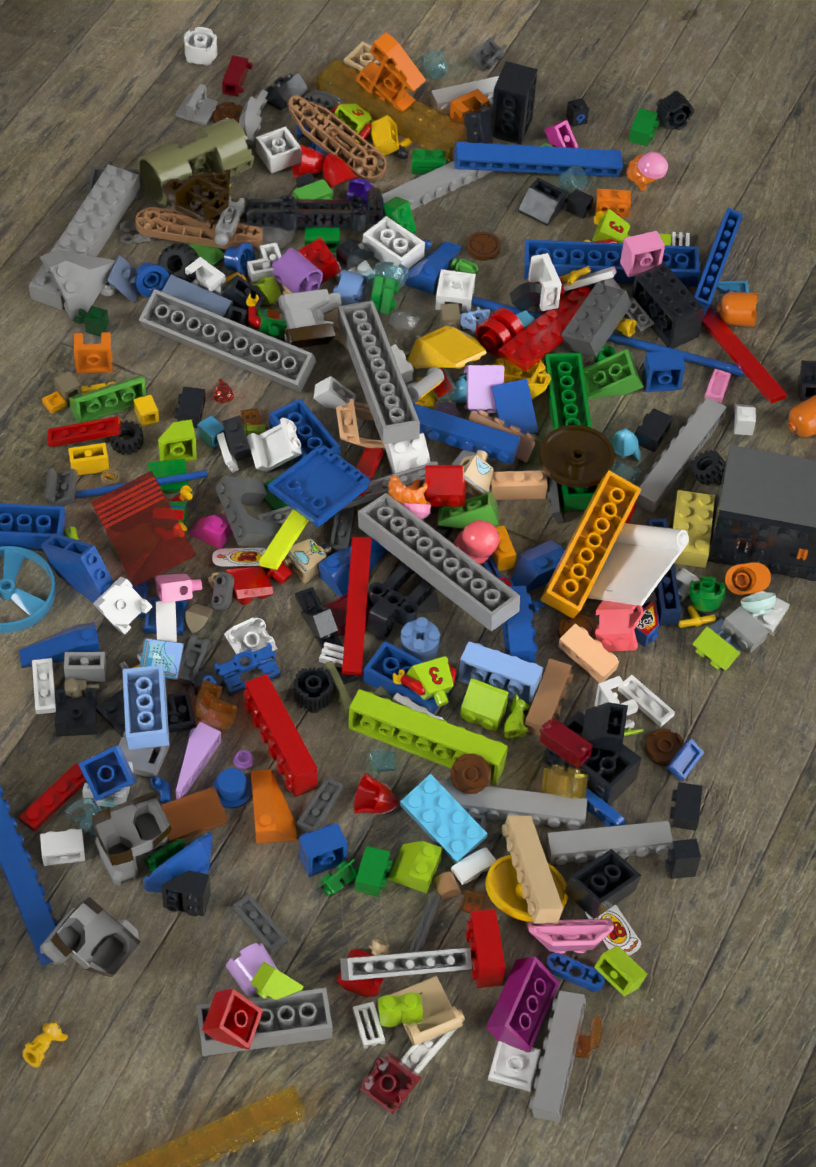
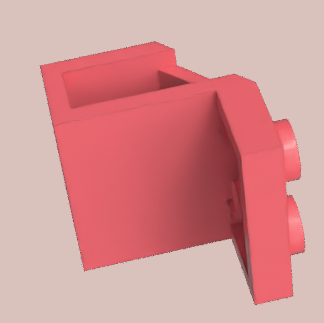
M603 600L596 610V615H600L599 625L595 632L596 639L603 645L606 651L636 650L638 643L634 629L644 615L642 606Z

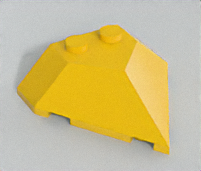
M503 358L497 359L496 363L493 364L504 365V383L527 379L531 399L545 391L551 381V376L549 373L547 374L542 360L526 372Z

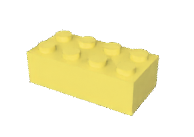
M682 490L677 491L672 529L685 530L689 536V542L674 564L706 568L709 556L715 495Z

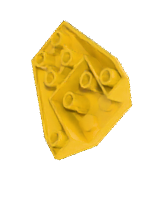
M444 326L416 339L407 363L410 362L415 369L432 367L458 369L464 367L465 363L469 361L479 360L480 356L486 354V350L475 337L457 328Z

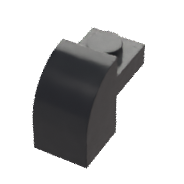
M535 282L519 285L510 293L512 304L521 312L527 311L533 305L540 309L542 285Z
M801 360L800 376H798V396L801 401H806L816 395V361Z

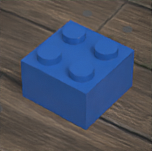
M682 350L646 353L642 372L645 392L681 390L685 371Z
M114 746L79 763L96 801L105 799L137 783L120 746Z
M338 823L325 825L320 830L306 832L299 837V858L308 877L336 868L344 860L347 861L348 843Z

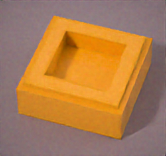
M58 391L42 398V403L51 414L67 407V402Z

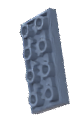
M173 275L169 277L162 290L163 293L224 318L228 314L230 305H233L231 300Z

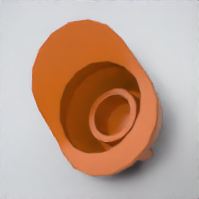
M761 563L735 565L725 575L727 588L737 595L764 591L771 581L769 569Z

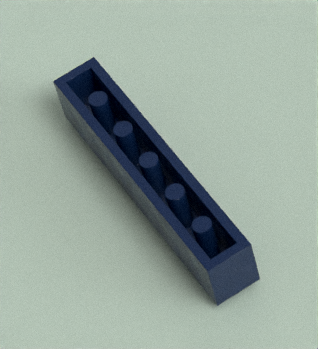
M667 518L648 519L646 526L668 528ZM673 563L654 589L657 599L659 625H678L680 620L681 606Z

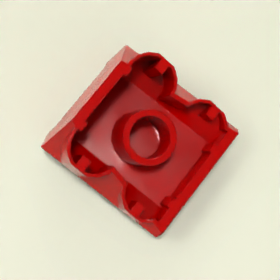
M262 566L224 569L226 573H230L234 577L232 595L240 604H249L254 597L265 599L274 594L271 583Z
M351 949L347 958L373 956V954L359 949ZM340 971L336 980L344 990L367 998L375 997L379 994L384 977L342 980Z

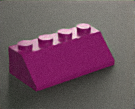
M535 956L516 959L486 1026V1029L498 1041L527 1053L531 1052L560 984Z

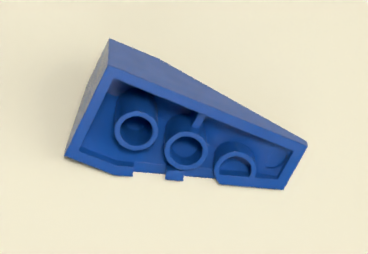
M448 241L443 242L411 267L401 283L433 295L438 288L441 270H449L452 261L460 252L461 246Z

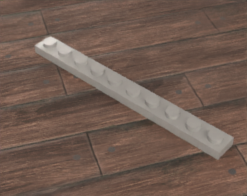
M435 461L425 465H438V463ZM425 465L392 475H396L405 486L411 485L415 479H419L420 486L425 483ZM392 475L372 480L364 496L356 497L341 510L376 500L385 493L388 494V485ZM290 506L260 514L258 518L261 521L278 522L282 526L293 508Z

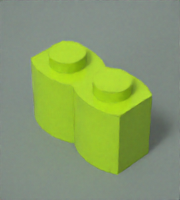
M406 993L400 997L386 995L378 999L381 1026L394 1027L401 1023L411 1024L415 1022L418 1024L424 1021L421 994Z

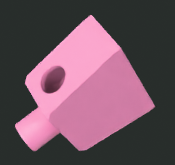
M187 574L155 575L156 594L162 603L191 599L193 591H202L201 579L191 580Z

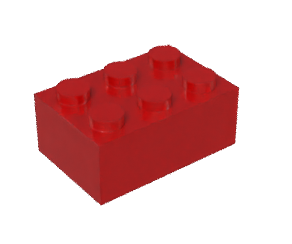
M496 909L471 911L470 920H466L467 930H465L466 942H469L471 950L472 981H476L477 988L502 986L505 962Z

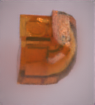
M204 680L200 686L195 704L196 715L202 723L226 734L235 720L238 707L220 700L221 686Z

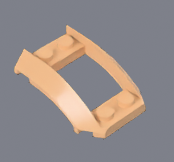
M350 399V402L344 406L341 404L336 408L341 440L362 447L383 448V450H386L382 440L359 437L356 418L374 421L368 404L354 402L353 399Z

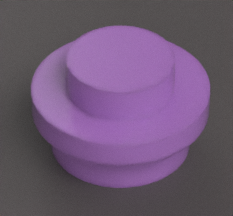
M247 750L238 751L233 759L234 765L241 770L249 769L254 763L253 755Z

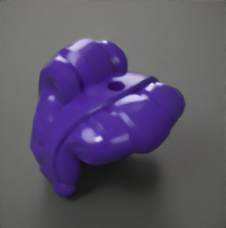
M353 179L349 182L346 199L358 196L362 197L364 203H366L367 191L374 186L364 179Z

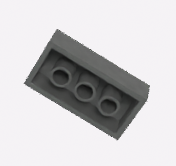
M596 283L561 334L566 348L596 357L632 305L626 290Z

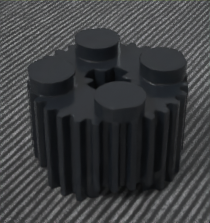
M673 91L670 95H667L664 99H659L656 103L658 118L668 129H683L688 124L687 120L690 119L689 117L695 113L693 106L679 91Z
M314 667L313 669L309 668V670L302 668L301 671H298V674L296 673V679H294V700L297 702V705L311 713H318L322 708L325 709L333 699V680L330 677V672H327V669L324 670V667L317 669Z

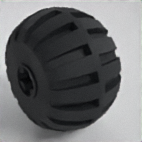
M176 243L162 251L157 264L166 269L169 277L173 275L191 283L196 279V271L187 275L185 268L197 260L199 256L191 246Z

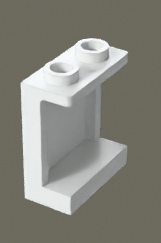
M548 253L532 256L528 280L529 282L539 281L542 285L541 311L559 308L562 284Z
M283 417L280 419L281 424L260 435L251 433L247 436L256 469L268 472L302 454L300 449L301 443L297 438L296 426L293 421Z

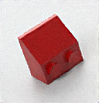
M425 465V483L428 486L425 491L426 501H429L433 507H465L467 487L463 465Z
M235 989L216 991L202 1031L218 1042L246 1050L250 1049L263 1010Z

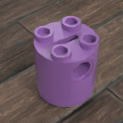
M293 248L287 249L285 254L276 259L272 264L275 279L292 293L319 289L323 273Z

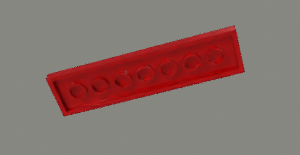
M585 286L575 288L559 301V308L546 311L498 349L497 355L525 372L544 358L545 354H549L563 342L561 334L592 290Z

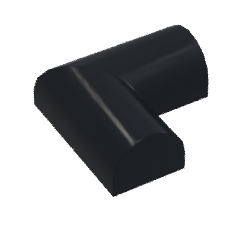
M189 691L170 694L169 699L172 711L167 712L169 733L188 730L193 727L196 728Z

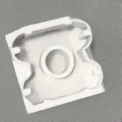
M261 618L248 619L233 626L224 633L236 654L249 649L254 652L266 647L267 642L272 645V651L278 649L273 637L269 636L265 630L266 624ZM248 658L240 659L243 665L251 663Z

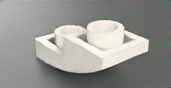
M485 847L462 859L452 866L450 870L463 885L477 879L480 873L488 871L496 859Z

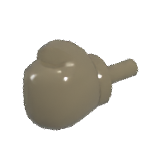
M68 678L65 681L64 688L67 696L78 698L82 697V694H86V688L99 689V684H87L86 680Z

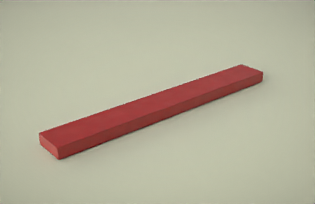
M712 308L708 309L702 320V325L770 404L786 399L787 393L717 313Z
M352 537L342 674L362 675L371 555V538Z

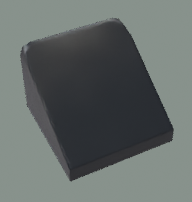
M312 173L296 178L297 188L316 182Z

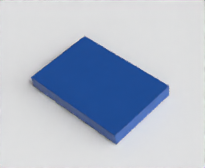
M527 379L491 386L497 417L504 420V424L508 426L514 425L521 429L520 432L524 434L538 433Z

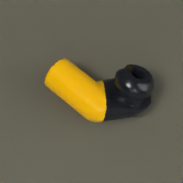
M409 138L399 142L397 156L400 159L408 158L407 154L409 152L405 149L411 145Z

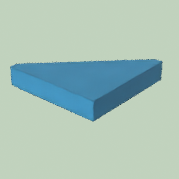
M719 281L717 289L725 294L728 292H749L748 281Z

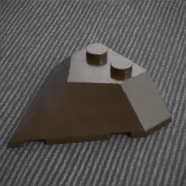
M231 169L224 170V173L216 174L212 172L189 176L188 180L172 179L162 186V191L175 211L205 223L229 207Z

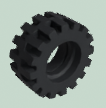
M125 420L124 423L121 421L120 435L110 436L112 449L116 450L117 453L122 452V455L126 453L131 455V452L136 453L137 449L140 450L141 445L143 446V431L139 424H134V421L130 423L128 420ZM124 435L133 436L130 440L120 439Z
M706 450L704 453H699L700 456H696L694 458L695 461L691 463V473L703 485L714 484L715 480H720V476L723 477L726 463L716 451Z

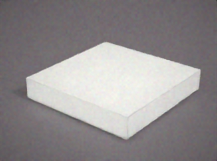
M498 1041L488 1080L530 1092L541 1050L532 1047L531 1052L527 1053Z

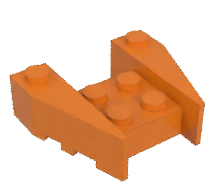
M385 32L373 43L369 51L381 62V65L379 66L372 61L360 71L356 81L369 93L378 94L380 96L379 99L383 101L388 100L393 103V107L403 112L416 101L407 93L408 90L415 91L426 79L395 38Z

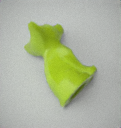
M514 694L513 701L508 704L509 710L512 713L505 721V738L525 737L526 732H528V728L524 725V712L530 709V704L518 698V694Z

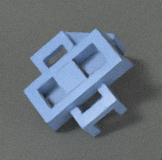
M477 307V311L470 312L468 308L467 313L460 314L462 328L470 329L473 337H476V329L489 318L490 309L480 310V307Z

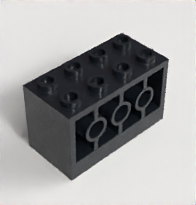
M508 61L505 62L494 86L491 116L493 138L522 144L533 119L538 69Z
M665 262L635 275L632 297L654 322L650 327L667 347L676 348L699 337L705 309Z
M578 711L564 725L582 737L585 715ZM622 744L621 752L592 748L589 758L579 768H576L547 747L545 762L548 767L558 771L565 780L571 781L578 789L580 787L588 788L610 806L637 779L641 757L624 744Z

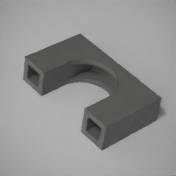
M224 475L215 489L237 544L239 546L268 548L281 528L278 522L258 520L249 515L242 506V504L259 506L267 495L262 480Z

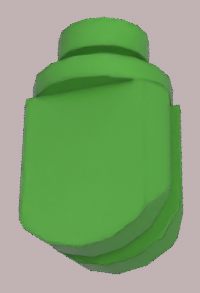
M455 258L452 261L451 268L455 269L456 272L477 274L478 272L477 264L461 258L458 260Z

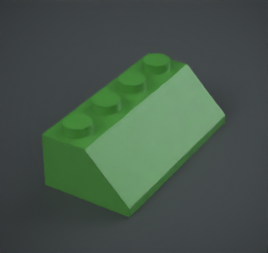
M135 376L70 397V409L76 422L82 423L96 420L134 407V399L146 396L145 379L142 376Z

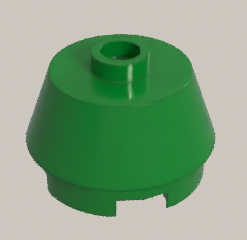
M701 576L699 581L691 580L688 594L693 607L706 612L717 610L726 595L724 582H716V578L710 576Z

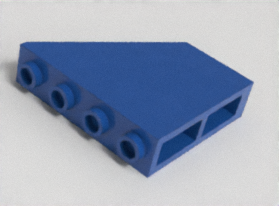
M53 534L41 544L56 574L92 603L114 583L95 545L58 534Z

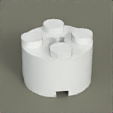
M197 27L194 31L190 32L189 30L186 32L184 48L187 62L208 66L216 58L217 36L213 34L211 29Z

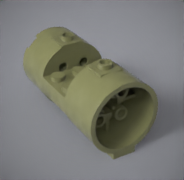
M227 117L214 124L200 127L196 131L195 142L192 144H185L179 149L175 144L167 143L162 146L159 145L153 151L138 158V170L142 183L151 198L156 203L164 204L167 207L171 203L162 191V186L170 180L177 178L180 181L188 180L189 176L212 172L216 174L224 173V170L231 169L230 177L252 168L254 156L251 153V149L247 148L245 141L247 136L236 120Z

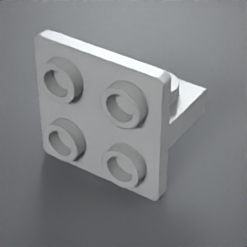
M200 84L197 90L193 91V94H187L176 112V117L206 125L213 115V111L216 110L218 101L207 98L206 85Z

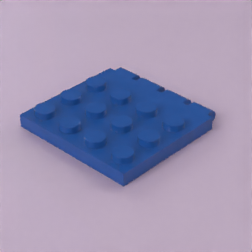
M323 446L315 448L267 486L268 490L316 527H319L367 490L371 479L328 447Z

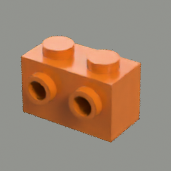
M597 189L595 215L598 211L605 214L610 209L615 214H620L621 217H629L631 191Z

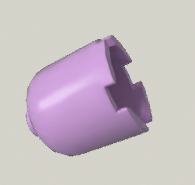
M254 943L239 951L241 956L235 961L231 958L226 964V968L242 991L252 998L260 997V995L255 993L257 988L250 983L262 963L266 962L277 969L263 943L260 945Z

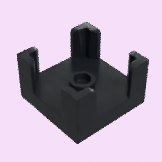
M86 688V697L66 698L65 690H55V729L57 737L97 735V699L95 688Z

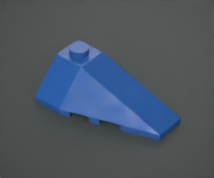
M372 537L369 575L374 566L380 562L388 551ZM352 546L333 553L319 563V577L339 597L348 593Z
M95 622L74 625L20 649L21 667H32V660L52 658V663L64 662L65 652H100Z

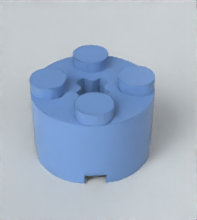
M341 270L339 284L333 290V293H340L341 306L363 302L367 291L364 290V284L368 285V277L348 270Z
M424 617L408 622L401 630L400 649L423 662L434 660L437 657L440 632L436 625Z

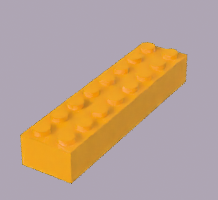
M611 471L604 475L540 598L542 602L572 619L575 618L581 611L641 488Z

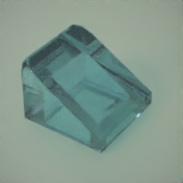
M377 748L371 753V772L395 771L394 752Z

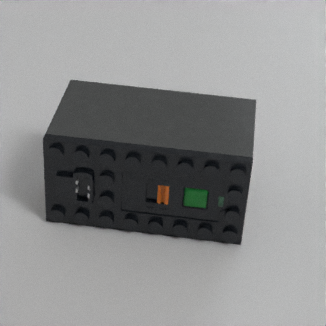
M730 445L719 489L708 561L732 566L746 563H761L772 574L816 581V460Z

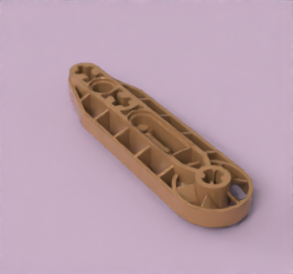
M297 95L289 99V112L306 137L327 154H335L338 157L341 155L348 161L346 164L359 179H364L371 183L383 178L386 173L387 162L380 151L328 109ZM331 120L335 121L340 126L335 125ZM303 126L308 128L311 132L309 133L306 129H304ZM345 129V130H346L348 133H350L352 136L350 137V136H349L348 134H346L343 130ZM314 136L319 137L323 142L321 143V142H320L317 138H315ZM357 139V140H358L359 142H361L364 146H361V145H360L358 142H356L355 140ZM326 146H330L333 150H335V152L331 151ZM382 160L384 165L377 167V161Z
M159 207L144 208L136 215V229L147 237L221 249L239 247L240 244L246 242L250 243L254 250L260 249L263 243V233L259 227L238 222L233 237H228V243L225 246H218L215 243V229L220 217H214L202 223L178 211Z

